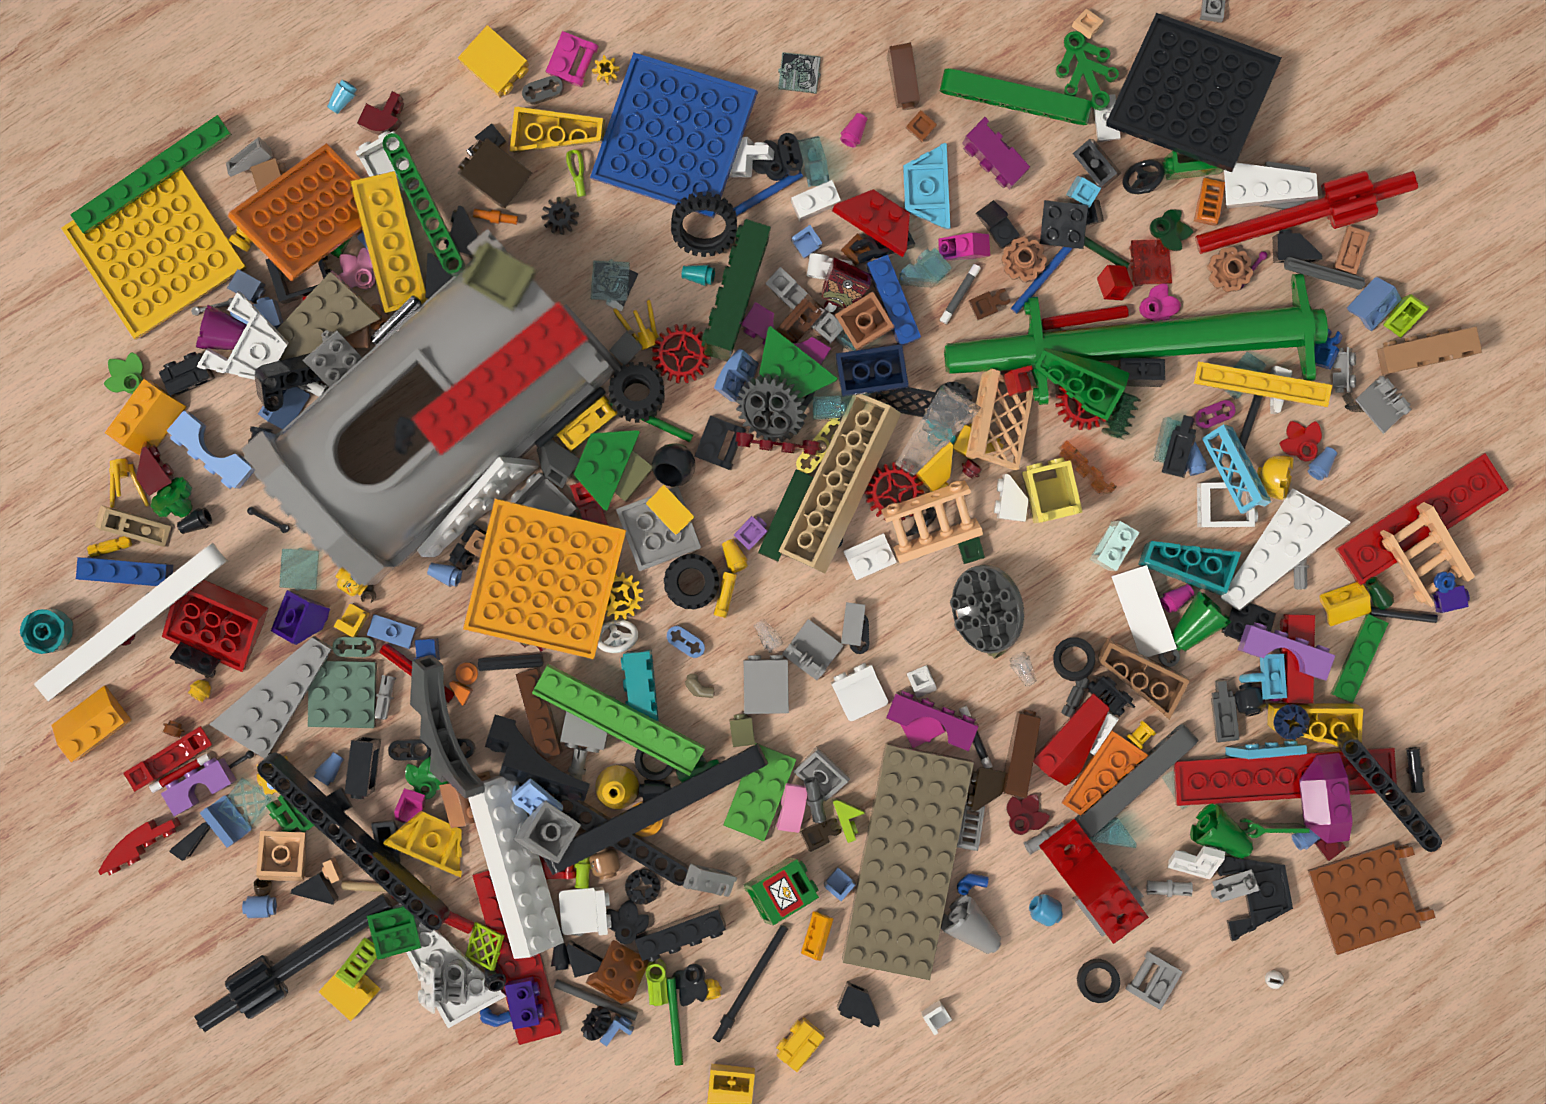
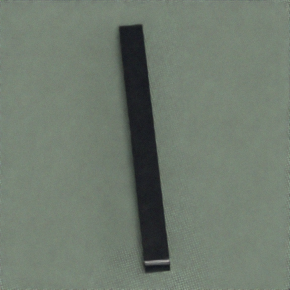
M759 744L753 745L574 837L559 863L546 858L544 860L551 874L554 875L766 766L768 761Z
M273 752L258 764V774L426 928L434 931L444 924L450 916L449 908L281 754Z

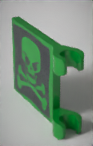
M1247 818L1240 819V822L1248 823V828L1242 830L1245 833H1249L1248 836L1251 838H1257L1264 833H1310V829L1300 823H1254ZM1256 829L1254 834H1250V832Z

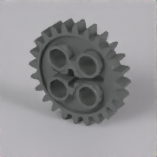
M760 374L756 379L752 377L749 382H746L738 393L739 398L736 402L740 405L736 410L742 412L738 418L746 420L743 426L749 425L751 427L749 433L757 432L756 438L763 435L764 440L771 438L772 441L776 442L779 438L781 442H784L786 438L790 440L794 435H797L805 424L803 421L807 415L804 412L807 407L801 405L805 399L797 397L800 390L794 392L792 390L794 384L786 385V378L780 382L778 375L771 379L770 374H767L765 378Z

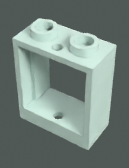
M1112 521L1089 560L1108 571H1117L1139 532L1121 521Z

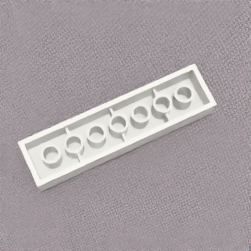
M496 776L482 781L485 784V793L469 797L468 799L514 959L527 958L562 944L564 941L538 854L531 852L514 841L524 821L528 818L527 812L522 807L515 805L511 799L513 787L519 785L518 781H509L504 777Z

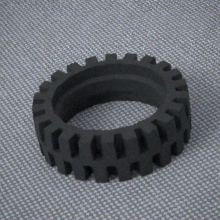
M697 192V197L693 193L689 194L688 199L683 197L681 203L678 202L672 212L671 233L675 243L678 242L680 249L684 247L686 253L692 250V255L697 256L698 252L701 253V257H706L707 253L710 254V257L715 256L716 251L719 254L723 253L724 248L727 250L730 247V243L733 244L737 233V217L732 204H728L726 198L721 200L718 194L712 197V192H707L706 196H703L702 192ZM707 210L720 215L725 220L726 227L721 234L713 238L703 239L687 233L682 223L683 219L690 213Z

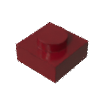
M1321 838L1314 843L1327 861L1332 860L1346 849L1342 842L1326 843Z

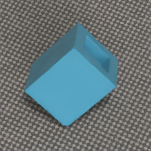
M1077 176L1066 195L1083 205H1088L1090 208L1101 188L1087 179Z

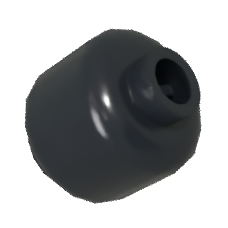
M1252 683L1240 685V690L1234 693L1239 713L1245 714L1246 717L1262 713L1266 702L1263 699L1261 687L1252 686Z

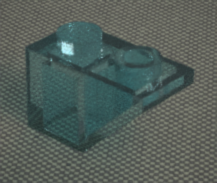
M841 396L813 397V421H839L841 416L845 415V401H841Z

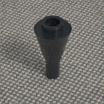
M562 943L553 948L551 967L555 966L556 971L569 969L568 965L571 963L566 944Z

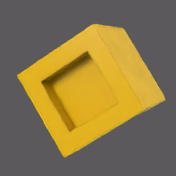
M349 604L342 618L337 619L334 627L351 637H357L370 613L354 604Z

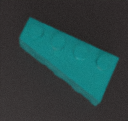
M1150 541L1145 544L1138 565H1147L1151 570L1221 596L1228 592L1241 552Z
M652 649L623 653L621 667L622 670H625L626 678L623 679L624 692H627L628 701H625V704L659 722Z

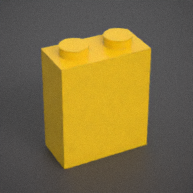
M488 25L458 57L460 63L499 98L503 94L505 96L509 94L514 87L513 83L518 78L522 79L529 70L527 68L529 66L528 61Z

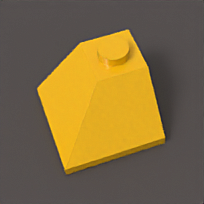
M951 442L946 444L915 473L918 475V479L931 492L949 485L947 480L951 475L953 453Z

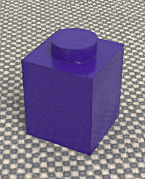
M1455 585L1454 589L1448 590L1447 593H1442L1438 589L1432 594L1435 609L1438 613L1469 607L1468 601H1470V596L1464 585Z

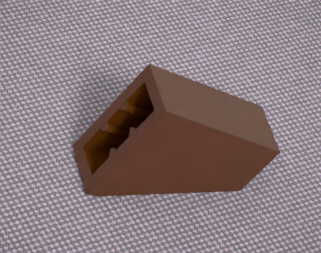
M910 42L889 46L887 61L896 107H902L903 110L913 109L916 107L915 105L919 104L920 97L912 44Z

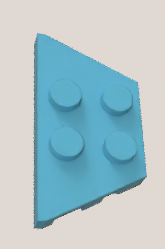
M943 143L932 151L903 165L905 210L944 229H950L947 143Z

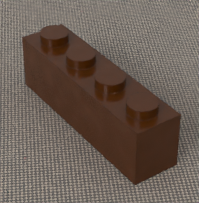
M540 667L515 674L537 753L544 759L561 754L563 750L550 703L532 693L542 675Z

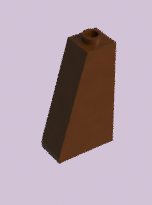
M1023 709V713L1017 712L1004 768L1006 776L1003 792L1026 799L1041 718L1036 716L1035 711Z

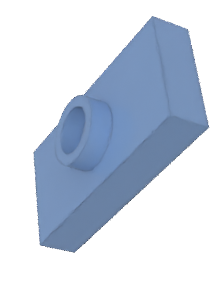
M373 614L367 636L410 649L417 628Z

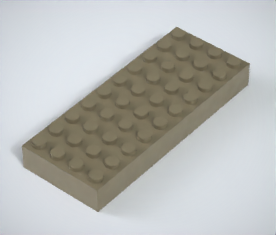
M885 743L842 955L843 963L930 980L974 765L972 760Z

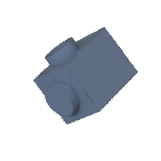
M237 269L227 289L235 293L240 291L249 301L256 303V300L264 296L266 284Z

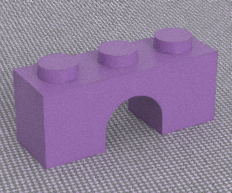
M214 757L203 764L204 769L200 771L194 769L185 774L186 779L180 783L178 780H175L165 786L167 790L162 792L161 795L173 816L181 814L199 803L195 795V787L198 783L206 785L211 794H214L237 781L224 758L216 760Z

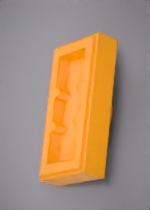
M813 911L801 950L802 954L816 961L822 960L834 918L818 911Z

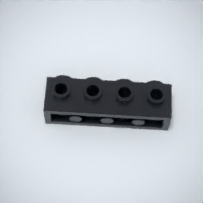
M717 905L641 933L635 938V943L642 961L648 959L651 962L661 958L660 954L665 952L673 954L682 950L681 947L684 945L695 946L702 943L703 938L710 936L713 939L723 935L722 931L726 930V924L720 907Z

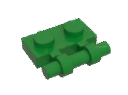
M282 795L277 797L282 804L280 807H277L274 801L266 805L271 812L269 814L271 818L276 819L281 826V832H295L294 829L298 827L301 832L305 833L314 826ZM285 811L293 819V822L290 824L282 814Z

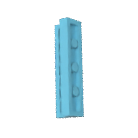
M1223 424L1202 438L1241 514L1246 513L1257 505L1265 507L1272 502L1233 427ZM1218 435L1222 439L1220 450L1215 449L1210 441ZM1224 453L1229 454L1232 458L1230 468H1226L1222 464ZM1233 472L1239 473L1241 476L1239 487L1233 486L1231 482ZM1243 491L1249 492L1253 501L1245 506L1241 501Z

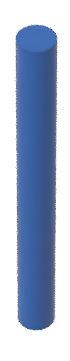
M800 172L795 176L788 175L734 207L733 210H735L736 216L803 177L802 173Z
M1062 247L1045 267L1044 271L1039 274L1036 280L1033 281L1010 308L1014 313H1019L1024 307V302H1028V297H1032L1073 248Z

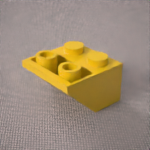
M711 1064L707 1104H752L755 1068Z

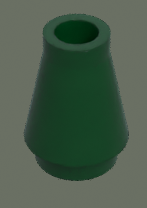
M1371 577L1366 581V586L1375 607L1386 609L1394 603V594L1377 577Z

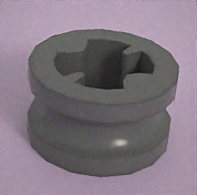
M1177 649L1171 650L1174 660H1170V663H1167L1164 653L1158 654L1161 664L1169 667L1175 666L1180 660V654Z

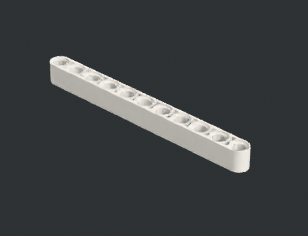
M214 543L210 544L34 683L35 687L47 701H50L222 566L227 559Z

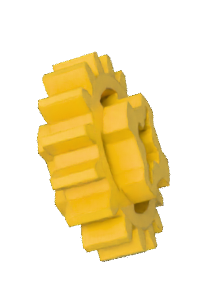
M622 572L620 577L615 573L613 583L616 581H623L621 587L615 588L612 586L611 590L614 592L623 590V596L628 601H616L617 596L611 591V603L607 605L606 609L608 610L606 616L609 617L615 614V620H618L620 615L623 616L624 620L627 619V613L634 616L635 612L633 609H641V606L637 604L638 601H644V598L639 597V593H642L644 590L637 588L640 582L633 583V575L629 576L628 579L625 578V572ZM630 587H632L634 590L635 599L631 598L629 595L628 590L630 589ZM625 604L630 607L624 611H617L619 605Z

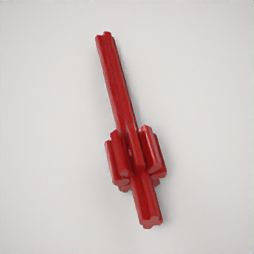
M1360 171L1324 182L1321 185L1323 197L1197 235L1195 236V241L1199 253L1202 254L1323 217H1327L1330 220L1331 226L1337 229L1374 218L1378 215V207L1376 205L1378 201L1417 190L1418 182L1414 171L1372 183L1371 179L1369 180V175L1366 171Z

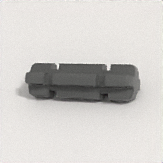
M1087 678L1075 681L1076 686H1073L1066 700L1067 705H1064L1061 711L1063 715L1070 718L1076 710L1074 709L1078 707L1085 692L1083 690L1089 684V679Z

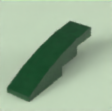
M797 469L795 470L758 551L759 554L776 562L779 561L782 553L778 551L814 477Z

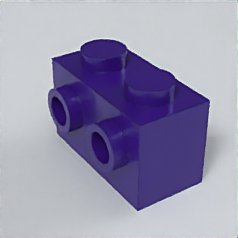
M533 976L507 981L505 990L513 1030L540 1025L542 1017H544V1008L542 1004L538 1003L537 996L540 995L538 982H534Z

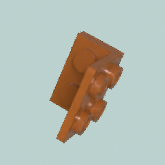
M613 940L607 949L599 970L588 976L586 984L624 1004L634 999L649 961L648 959L642 961L638 953Z

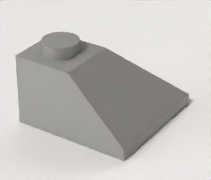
M543 801L524 821L514 841L535 854L559 863L581 824L547 801Z

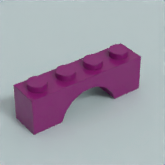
M755 302L741 324L744 328L743 332L753 339L756 336L763 340L762 344L765 346L769 326L774 328V313ZM813 337L802 343H793L820 365H822L831 350L830 347Z
M902 690L901 693L896 692L886 719L907 727L917 718H934L945 727L949 744L967 751L970 750L979 724L975 723V718L968 715H963V717L957 716L953 709L944 706L942 709L934 706V702L922 698V701L913 698L914 694Z

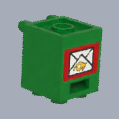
M786 858L743 884L745 891L748 892L756 906L759 916L766 924L774 926L819 898L816 893L819 890L813 880L809 881L805 874L808 872L807 868L801 860ZM791 875L794 876V878H795V880L797 881L799 887L801 888L803 894H801V892H800L798 886L796 885V883H795V881H794V879L792 878Z

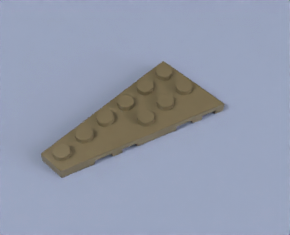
M331 271L276 329L289 343L279 361L313 352L323 343L321 335L326 330L333 333L337 330L344 338L382 317L334 271Z

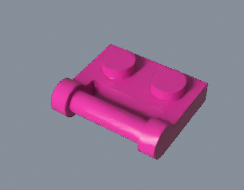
M562 31L545 72L582 88L585 82L583 80L593 54L597 53L599 46ZM580 48H584L586 51L576 75L572 76L570 72Z

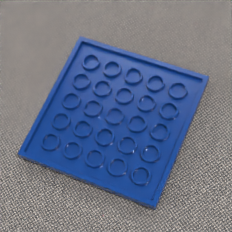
M633 52L590 178L676 206L678 202L681 203L683 197L688 199L689 194L693 193L697 197V192H702L703 196H706L707 192H712V197L718 194L721 198L758 94L757 90ZM707 210L694 211L711 218H715L716 215L715 212Z

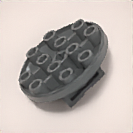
M992 565L974 566L962 573L954 586L950 600L956 630L960 632L961 636L970 646L980 652L998 653L1007 650L1019 638L1024 624V606L1016 584L1007 573Z

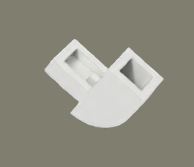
M742 137L729 177H752L753 160H774L775 151L767 143L756 142L754 144L749 137Z

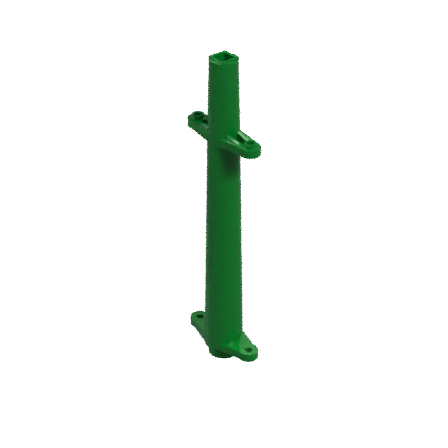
M1292 274L1291 277L1293 307L1045 333L1042 332L1038 297H1028V302H1024L1025 315H1029L1028 334L946 343L944 348L945 368L949 374L986 372L990 369L998 371L1015 370L1032 365L1033 370L1031 372L1036 383V388H1033V399L1038 401L1039 405H1047L1049 403L1047 377L1035 368L1044 348L1095 361L1120 360V358H1152L1297 347L1303 380L1315 381L1314 344L1326 343L1328 322L1323 308L1312 309L1309 305L1303 274Z

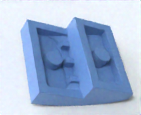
M738 349L724 365L714 389L729 401L736 402L744 382H749L752 377H755L759 363L744 350Z

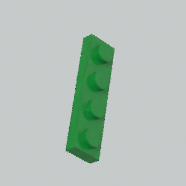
M1370 614L1365 615L1332 689V695L1350 703L1354 702L1389 623Z

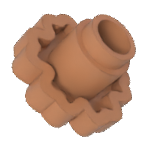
M1026 237L1012 240L1011 247L1004 249L1001 259L1002 263L1006 265L1004 272L1012 280L1020 278L1023 283L1036 280L1037 273L1044 271L1047 258L1042 255L1044 247L1037 240L1029 242Z
M1235 247L1222 248L1218 254L1210 258L1207 269L1211 274L1208 279L1215 288L1223 287L1226 293L1236 292L1241 289L1242 285L1250 282L1253 270L1249 266L1252 260L1245 251L1237 252Z

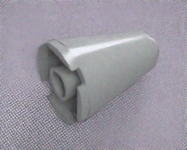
M963 895L949 906L951 911L948 916L944 913L941 923V929L945 933L986 954L994 953L999 949L1001 945L1000 935L973 898Z

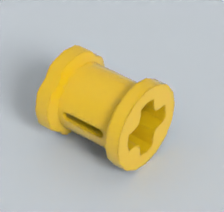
M1141 720L1137 729L1132 734L1127 735V738L1139 749L1143 748V744L1151 736L1156 735Z

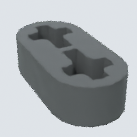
M549 76L526 84L523 87L522 96L528 104H539L559 97L564 90L563 83L560 78ZM550 82H554L556 85L559 84L556 87V92H553L551 89L544 91V89L550 87ZM533 88L534 91L542 90V92L536 93V98L532 99L530 96H527L530 93L529 89Z

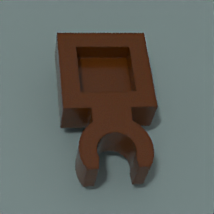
M1005 288L999 289L993 297L988 291L968 301L977 321L997 313V305L1006 306L1011 302L1010 299L1002 301L999 297L1000 294L1006 291Z

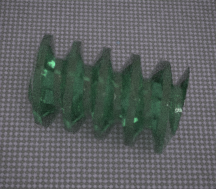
M1123 392L1114 408L1115 411H1112L1110 415L1111 419L1104 422L1109 428H1102L1101 432L1113 438L1124 440L1122 438L1123 435H1130L1125 430V427L1133 426L1128 419H1135L1136 417L1131 413V410L1139 409L1134 405V402H1141V399Z

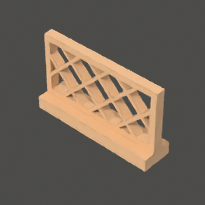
M990 369L981 375L966 456L972 459L978 457L1013 470H1018L1034 386H1031V391L1026 392L1025 400L1022 402L1018 395H1013L1012 398L1016 405L1009 408L1004 399L1005 396L1009 395L1008 392L1002 395L998 389L999 381L1005 383L1004 377L1000 375V371ZM997 401L1000 402L1005 411L999 416L994 409V404ZM1017 407L1022 414L1019 422L1016 421L1011 412ZM1004 415L1008 416L1012 424L1007 429H1005L1000 420ZM994 421L1001 431L996 436L990 430V425ZM1013 428L1018 434V439L1014 443L1007 433ZM1003 435L1008 444V447L1001 450L996 441V438ZM990 442L997 452L993 456L985 453L986 446ZM1008 449L1014 455L1013 463L1007 461L1004 452Z

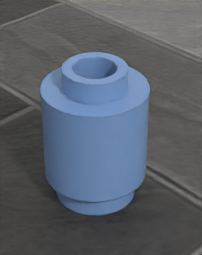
M270 895L247 896L246 901L242 903L243 914H246L247 918H269L271 915L276 914V898L270 897Z

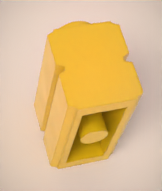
M803 1018L801 1021L796 1020L790 1028L792 1033L787 1039L783 1037L776 1046L778 1049L776 1052L777 1057L796 1072L800 1070L825 1038V1034L806 1018Z

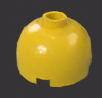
M1284 455L1273 456L1265 461L1263 467H1258L1257 474L1269 497L1279 500H1285L1292 478L1290 476L1291 470L1288 469H1293V457Z

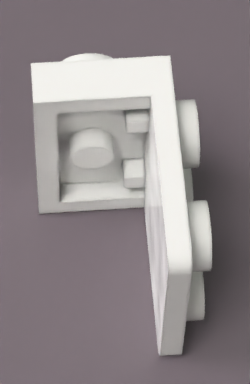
M862 663L853 668L854 672L848 675L843 672L833 677L835 681L831 682L849 721L861 718L888 704L886 695L871 664L866 665V663Z
M603 886L562 890L559 892L561 930L564 935L590 932L608 935L607 928H611V917L606 915V906H610L609 893H605Z

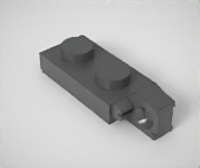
M1216 680V692L1212 693L1211 698L1216 742L1239 740L1235 696H1233L1231 690L1227 691L1226 680Z

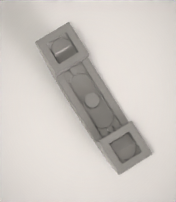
M781 267L765 283L792 310L808 294ZM827 310L811 326L829 343L843 330L838 319Z

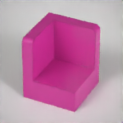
M404 788L394 811L395 820L407 823L418 812L423 811L426 804L425 795Z

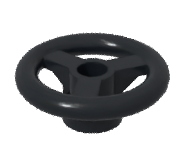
M1156 160L1140 161L1131 166L1124 174L1122 180L1123 187L1131 194L1150 193L1162 182L1165 176V168ZM1153 166L1156 167L1158 171H1144L1143 167ZM1134 172H1137V180L1130 186L1129 179Z

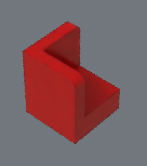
M1107 265L1097 277L1104 299L1123 301L1133 289V284L1125 266Z
M1032 365L1012 370L1003 375L1009 396L1032 390L1027 374L1033 370Z

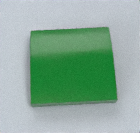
M404 907L367 916L377 960L421 948L414 916Z

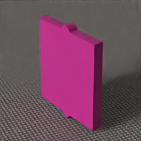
M931 717L917 718L907 727L901 725L912 748L925 742L930 743L931 739L945 733L941 723Z

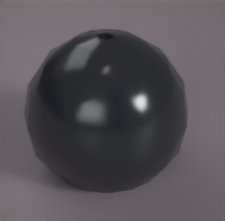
M678 443L662 446L655 453L652 460V470L659 482L670 487L682 486L692 478L696 468L692 452L686 446Z

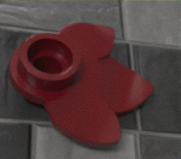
M1036 794L1028 795L1027 799L1023 798L1021 802L1013 796L1008 801L1006 811L1010 816L1009 827L1013 833L1023 835L1029 830H1039L1048 822L1050 816L1047 813L1038 811L1039 799ZM1017 820H1023V826L1017 827Z

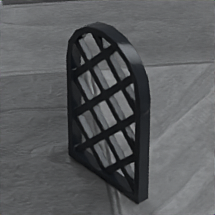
M910 387L894 389V391L888 390L889 393L884 394L882 391L876 392L875 400L885 399L887 401L885 404L891 405L902 414L929 418L935 397V392ZM902 391L905 395L899 397L896 393ZM917 394L920 398L914 400L912 396ZM893 395L896 399L891 401L888 397ZM909 398L912 402L906 404L903 399ZM924 401L926 405L921 407L918 402ZM900 402L902 406L896 407L894 403ZM915 404L918 408L912 410L909 406Z

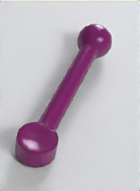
M1265 251L1259 253V258L1251 267L1253 271L1262 260L1267 258L1268 255Z

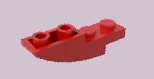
M178 817L160 826H157L155 820L152 819L127 834L105 858L98 871L99 874L102 875L107 872L110 876L121 870L120 865L127 862L130 866L140 861V855L146 853L144 848L156 843V837L163 834L165 838L177 832L175 828L181 825Z

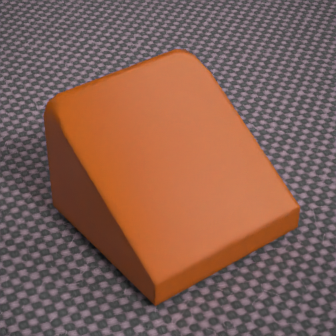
M456 680L451 681L449 685L462 706L466 705L473 692L472 688Z

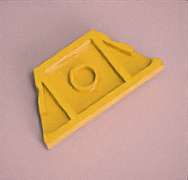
M418 812L384 841V844L455 876L461 877L462 870H460L462 829L458 827L450 828L449 823L425 812Z

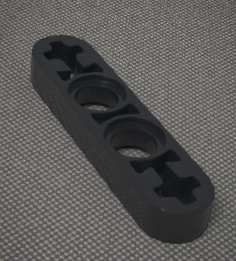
M456 738L460 747L465 742L471 748V750L464 754L465 758L472 756L476 748L474 742L468 738ZM421 739L396 740L388 747V754L392 759L398 761L425 760L431 756V749ZM408 743H411V756H408L409 752H402L400 756H398L397 752H393V748H396L397 744H400V748H409ZM419 743L424 744L427 748V752L423 756H419L415 752V746Z

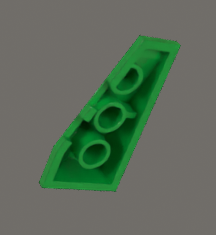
M1048 348L1043 349L1035 365V368L1054 384H1059L1064 388L1069 397H1074L1082 404L1081 407L1104 420L1109 419L1126 388L1130 373L1107 363Z

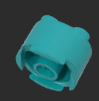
M57 609L36 610L28 614L20 626V636L25 643L24 645L30 651L38 654L54 653L63 650L69 644L73 635L72 620L65 613ZM45 627H47V630L49 631L48 635L47 632L44 631Z

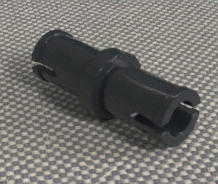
M1420 747L1406 748L1408 760L1406 771L1410 777L1411 793L1425 792L1423 779L1425 768L1421 762Z

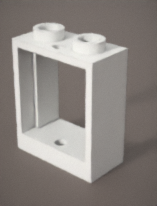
M1236 482V483H1232V484H1233V486L1239 487L1240 482ZM1197 483V527H1255V522L1258 521V510L1254 507L1247 511L1246 521L1211 522L1210 489H1226L1227 486L1225 483ZM1246 492V504H1248L1253 499L1250 493Z

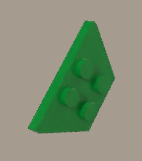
M769 326L759 372L764 378L767 374H770L771 379L778 375L780 382L786 378L787 386L794 384L792 390L794 392L800 390L798 398L821 389L838 379L778 331Z
M640 431L591 433L574 476L606 511H608Z

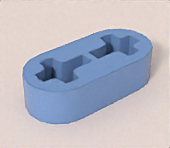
M673 626L668 630V642L692 658H698L704 653V642L683 627ZM680 630L681 637L686 639L685 642L678 639L673 641L671 632ZM687 641L692 644L698 642L701 651L694 654L691 653V647L686 644Z

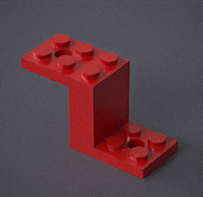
M1075 819L1039 845L1113 944L1149 918L1127 886L1096 849ZM1072 844L1069 849L1064 850L1066 846Z

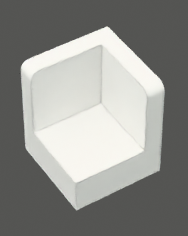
M940 1000L921 1011L923 1019L934 1035L938 1034L937 1030L952 1020Z

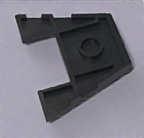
M1225 856V860L1217 869L1219 876L1252 869L1260 891L1245 895L1249 916L1227 920L1231 941L1238 940L1242 935L1254 931L1258 926L1267 921L1270 922L1293 909L1284 864Z

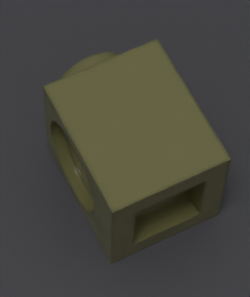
M744 713L735 714L734 719H730L733 747L754 745L752 716L747 717V714Z

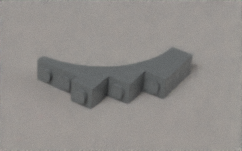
M433 655L412 660L410 705L421 715L420 739L431 749L430 772L441 783L448 781L465 799L485 793V784L478 778L467 762L452 728L445 699L444 665Z

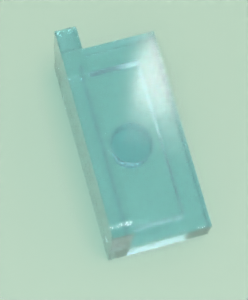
M1171 417L1163 418L1153 461L1164 463L1172 431L1175 430L1176 425L1181 426V421L1172 420Z

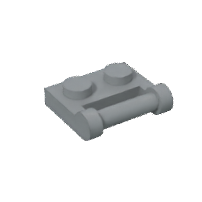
M1147 951L1143 964L1131 984L1128 983L1125 989L1161 1010L1183 972ZM1155 963L1159 966L1143 992L1138 988L1152 964Z

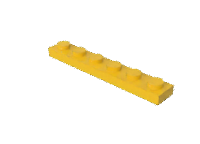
M1198 362L1194 384L1326 408L1329 405L1332 385L1204 362Z

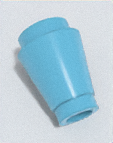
M342 79L340 83L337 82L327 107L339 114L356 96L354 93L357 89Z

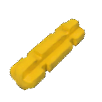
M122 536L119 539L115 538L87 547V551L90 557L100 556V553L107 554L118 551L121 548H129L132 546V542L129 537Z

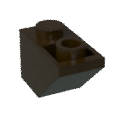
M979 767L977 772L973 771L971 777V784L974 785L973 793L968 794L966 804L970 807L969 812H976L1002 795L1006 772Z

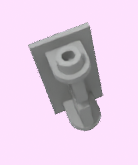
M1347 347V352H1344V348H1339V353L1333 364V369L1341 368V372L1333 373L1335 393H1343L1344 388H1347V392L1352 393V388L1356 387V375L1352 374V366L1356 365V353L1352 352L1350 347Z
M1252 869L1213 881L1214 889L1211 890V895L1214 899H1219L1221 903L1260 891Z

